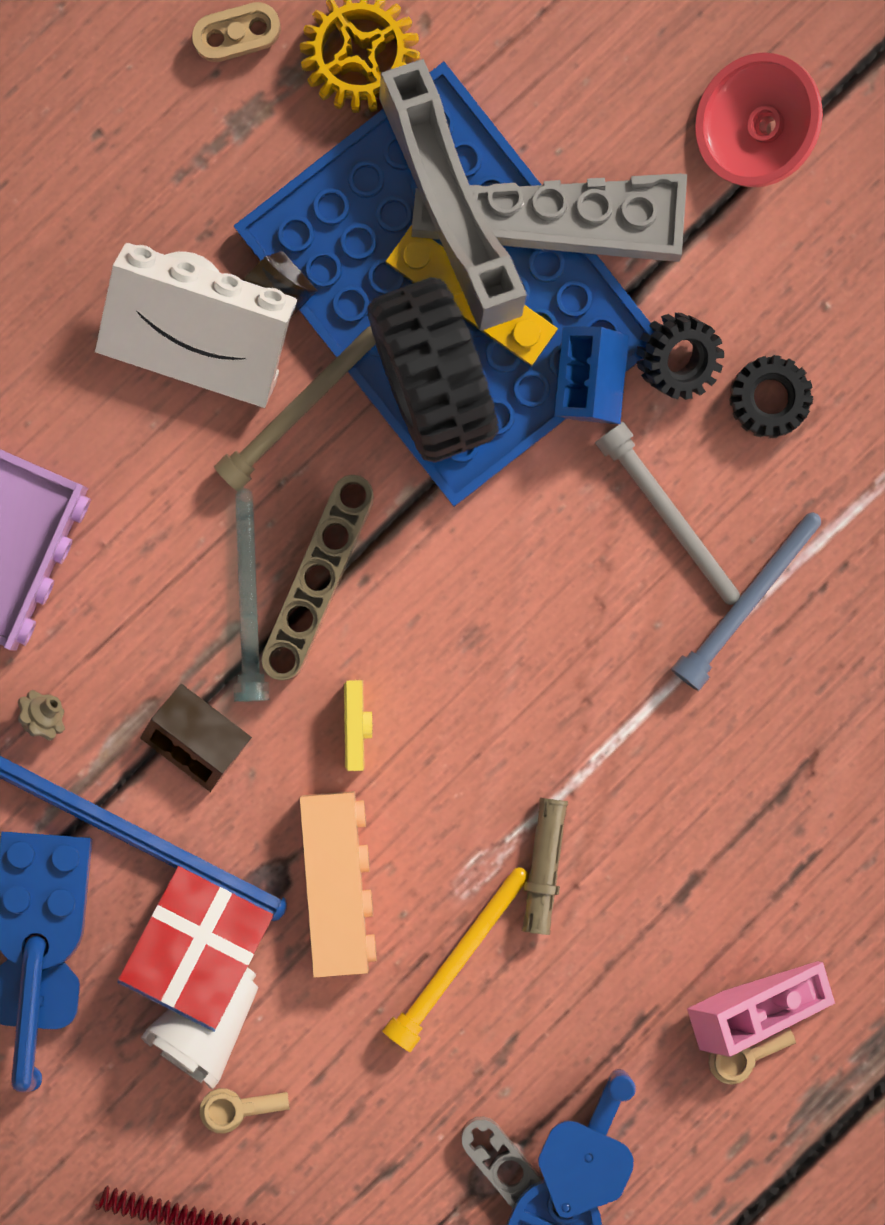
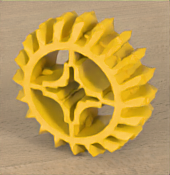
M327 0L326 6L330 13L328 16L319 10L313 12V19L320 27L305 25L303 29L304 34L314 41L300 43V52L312 55L302 60L301 66L304 71L316 70L307 79L310 87L325 83L319 92V97L322 100L328 99L335 92L337 94L334 106L337 109H341L346 98L352 99L351 108L353 113H359L360 100H368L370 111H377L376 97L379 96L381 72L379 71L376 58L379 53L386 49V44L394 40L397 46L396 59L391 69L420 60V52L415 49H409V47L419 42L418 34L405 33L412 26L411 18L404 17L395 21L401 12V7L397 3L392 5L387 11H384L386 0H375L374 5L368 4L369 0H360V3H352V0H343L344 6L339 8L334 0ZM357 19L370 20L380 24L385 29L380 31L377 28L371 32H362L357 30L353 23L349 21ZM337 28L344 45L334 55V60L325 65L323 60L324 46L330 34ZM351 38L362 49L372 47V49H367L369 66L358 55L348 56L353 55ZM351 71H357L363 74L368 82L370 81L371 83L366 85L348 84L336 78L335 75L338 73L344 75Z

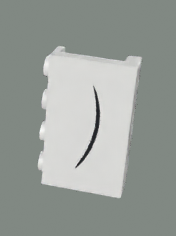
M126 243L112 267L95 352L265 408L277 382L280 371L277 367L288 324L295 310L297 299L285 295L280 290L264 288L243 281L232 274H221L200 267L192 261L179 260L155 252L147 246Z

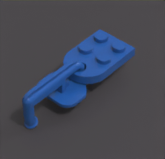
M1 831L0 951L7 960L0 965V1024L16 1027L11 1085L18 1092L34 1091L42 1083V1074L39 1069L34 1067L38 1028L62 1029L73 1022L78 1012L80 981L65 961L75 953L84 933L92 850L91 838ZM35 934H41V935H43L47 940H45L44 938H42V937H40V936H33V937H31V938H29V937L32 936V935H35Z
M622 1069L612 1071L587 1126L575 1121H564L552 1128L538 1158L544 1180L531 1185L520 1195L506 1225H602L598 1207L621 1197L634 1167L633 1156L629 1148L622 1142L607 1136L620 1103L630 1100L635 1095V1083L626 1071ZM552 1204H554L558 1214L554 1212Z

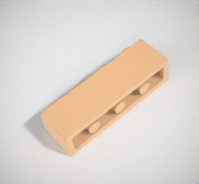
M355 791L300 796L314 977L368 973V962L377 961L375 934L366 935L365 917H373L371 890H363L361 872H370L368 845L359 846L358 828L366 827L364 800L356 801Z

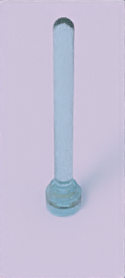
M242 488L235 495L242 674L237 675L238 683L233 684L234 702L270 701L269 682L264 681V674H260L253 494L249 489Z

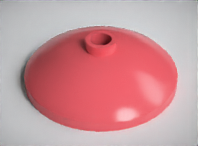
M755 53L731 62L709 83L697 109L695 131L697 144L703 159L718 176L739 186L764 187L784 180L806 161L818 140L823 115L819 90L810 74L802 66L779 54ZM775 120L774 130L767 134L768 124Z

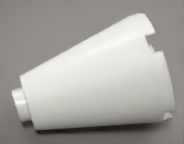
M247 967L215 1032L168 1009L146 1029L141 1039L150 1047L154 1044L163 1050L160 1055L200 1083L204 1080L208 1088L214 1089L220 1081L259 988L253 982L256 974Z

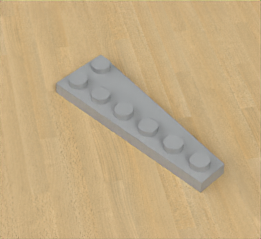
M687 174L631 176L630 180L605 182V178L587 179V183L561 184L560 180L544 181L543 185L518 186L516 183L492 184L490 186L470 185L481 212L501 245L680 262ZM416 188L411 237L440 239L418 188Z

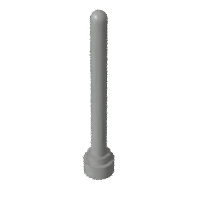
M621 422V424H618L598 439L595 444L605 457L610 455L613 461L617 459L620 461L726 604L734 605L740 598L739 591L632 449L635 444L630 438L634 435L626 424Z

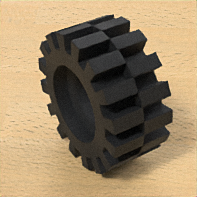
M675 313V317L669 314L661 316L663 324L654 320L649 325L654 331L651 336L643 332L640 338L646 342V346H637L636 354L644 358V360L637 361L638 369L644 372L641 375L643 379L650 383L652 387L675 399H679V396L685 400L692 399V392L699 396L705 393L703 384L707 383L713 386L717 381L711 377L713 370L721 373L723 365L716 362V359L724 358V350L717 347L722 344L721 338L714 334L715 330L711 326L683 313ZM683 340L690 341L693 347L690 361L680 371H671L668 367V358L671 350Z
M773 355L772 357L763 356L748 363L738 373L735 381L732 383L730 389L732 392L729 400L730 406L734 410L732 414L735 420L738 419L741 422V427L744 430H750L758 437L777 438L792 432L807 418L810 413V405L813 404V396H811V389L813 387L811 380L808 381L805 377L806 371L802 367L799 369L794 365L795 361L790 358L787 360L782 359L779 355ZM765 380L778 381L787 390L788 403L784 410L777 414H767L761 411L755 403V389Z

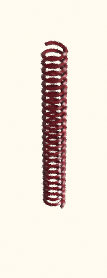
M108 1185L104 1188L99 1203L94 1204L96 1210H99L103 1205L105 1213L112 1207L114 1215L121 1208L122 1216L124 1217L129 1212L131 1219L136 1217L138 1213L140 1221L147 1214L149 1223L156 1216L157 1225L161 1224L163 1219L165 1225H171L172 1221L173 1225H180L181 1222L182 1225H190V1223L191 1225H213L214 1221L213 1210L209 1212L205 1221L204 1208L200 1210L196 1220L197 1209L195 1206L192 1207L187 1219V1204L182 1207L178 1218V1202L174 1204L169 1216L171 1205L169 1200L165 1202L161 1213V1198L157 1199L152 1211V1196L148 1198L143 1210V1194L139 1196L134 1209L136 1194L135 1192L131 1193L126 1205V1189L122 1191L117 1204V1187L113 1190L108 1203L110 1190ZM222 1213L217 1215L214 1225H222ZM230 1214L226 1217L223 1225H231L232 1217ZM239 1216L235 1218L233 1225H240ZM248 1219L244 1220L242 1225H249ZM254 1221L252 1225H258V1223Z

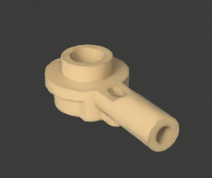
M788 1027L730 1057L710 1052L708 1061L710 1071L722 1083L731 1085L741 1083L752 1072V1069L755 1067V1061L796 1044V1040L791 1029Z
M218 1088L210 1091L203 1098L200 1104V1117L202 1123L209 1130L225 1134L236 1129L245 1116L290 1110L288 1094L283 1092L241 1099L234 1091Z

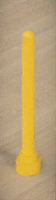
M515 868L408 1012L406 1014L401 1012L397 1019L392 1017L382 1030L386 1036L406 1051L411 1053L420 1041L421 1037L418 1034L423 1029L420 1026L422 1021L510 905L525 882H527L528 873L524 868Z

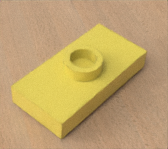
M363 680L346 681L344 683L345 769L347 771H363L364 739L372 738L373 735L372 712H364Z

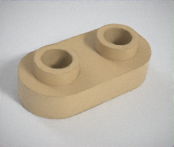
M254 2L204 16L196 23L192 33V40L196 51L202 58L211 62H221L271 47L279 38L281 26L279 17L271 6L261 2ZM258 21L267 25L266 31L261 35L253 34L250 31L253 23ZM214 33H219L224 37L223 43L218 47H212L208 44V38Z

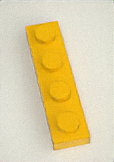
M411 225L387 258L386 264L412 283L430 277L442 279L446 283L448 290L451 291L463 319L479 329L444 247L433 239L411 237ZM524 305L522 317L482 330V332L532 367L558 331V328Z

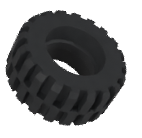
M430 277L374 298L367 306L371 331L392 393L408 428V432L422 459L438 462L491 442L499 431L498 419L494 410L495 406L471 335L446 283L442 279Z

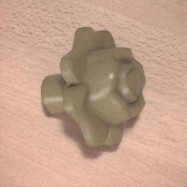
M31 690L27 693L26 697H21L17 703L20 708L18 721L31 736H42L47 740H53L56 734H61L65 730L62 722L64 709L57 697L50 694L42 695L35 690Z

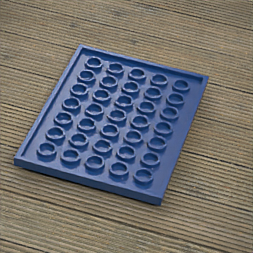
M443 61L429 72L441 98L451 137L469 185L490 186L501 183H516L518 186L541 185L448 65ZM384 109L234 225L235 230L260 261L265 256L283 251L318 290L299 311L336 358L370 326L367 306L374 298L413 284L386 264L387 258L412 225L415 192L418 187ZM433 239L443 247L440 239ZM502 245L509 253L526 291L525 305L557 327L558 331L531 367L463 319L479 356L498 419L499 431L491 442L438 462L423 460L402 418L376 344L348 371L349 375L453 507L567 419L554 416L563 326L603 327L629 335L626 372L635 366L637 361L644 359L636 354L637 346H646V342L640 338L643 332L650 336L654 332L649 327L651 323L597 254Z

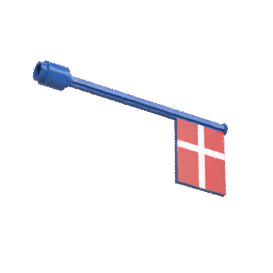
M0 756V779L176 868L117 983L215 1032L270 922L281 919L287 909L286 899L283 897L281 900Z

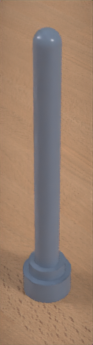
M808 513L696 653L691 651L687 657L682 655L671 668L675 675L696 691H700L710 678L707 673L712 668L709 665L820 527L821 518L817 513Z

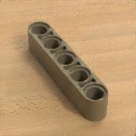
M344 476L333 488L263 651V669L273 679L281 681L293 679L300 673L306 662L373 505L374 494L372 487L361 476ZM357 484L366 491V500L358 508H348L341 501V493L348 485ZM332 525L343 526L348 531V542L341 549H330L324 544V532ZM314 566L326 567L331 575L330 584L321 591L311 590L306 583V575ZM296 607H306L313 615V623L305 632H296L289 625V614ZM285 647L293 652L296 661L291 671L282 674L275 671L272 667L271 656L278 648Z

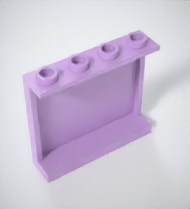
M0 449V644L8 650L17 651L19 644L26 646L36 626V621L31 619L37 603L42 605L46 603L54 585V580L50 579L49 576L55 563L62 564L66 559L73 541L67 537L74 521L81 523L91 499L85 497L88 491L87 487Z

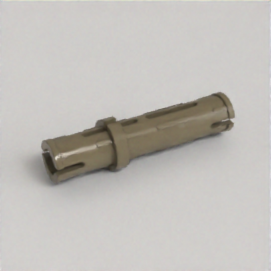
M540 798L529 882H525L524 891L528 892L522 931L550 935L554 897L559 895L560 886H556L568 801Z

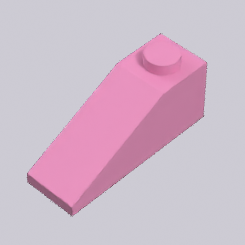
M817 961L724 990L687 1008L699 1049L730 1057L835 1004L823 962Z

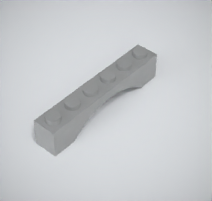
M424 59L382 72L379 92L380 102L479 331L522 317L527 296L509 253L503 248L492 232L473 195L451 137L441 98Z

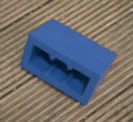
M563 326L554 416L587 422L621 424L629 335L603 327Z

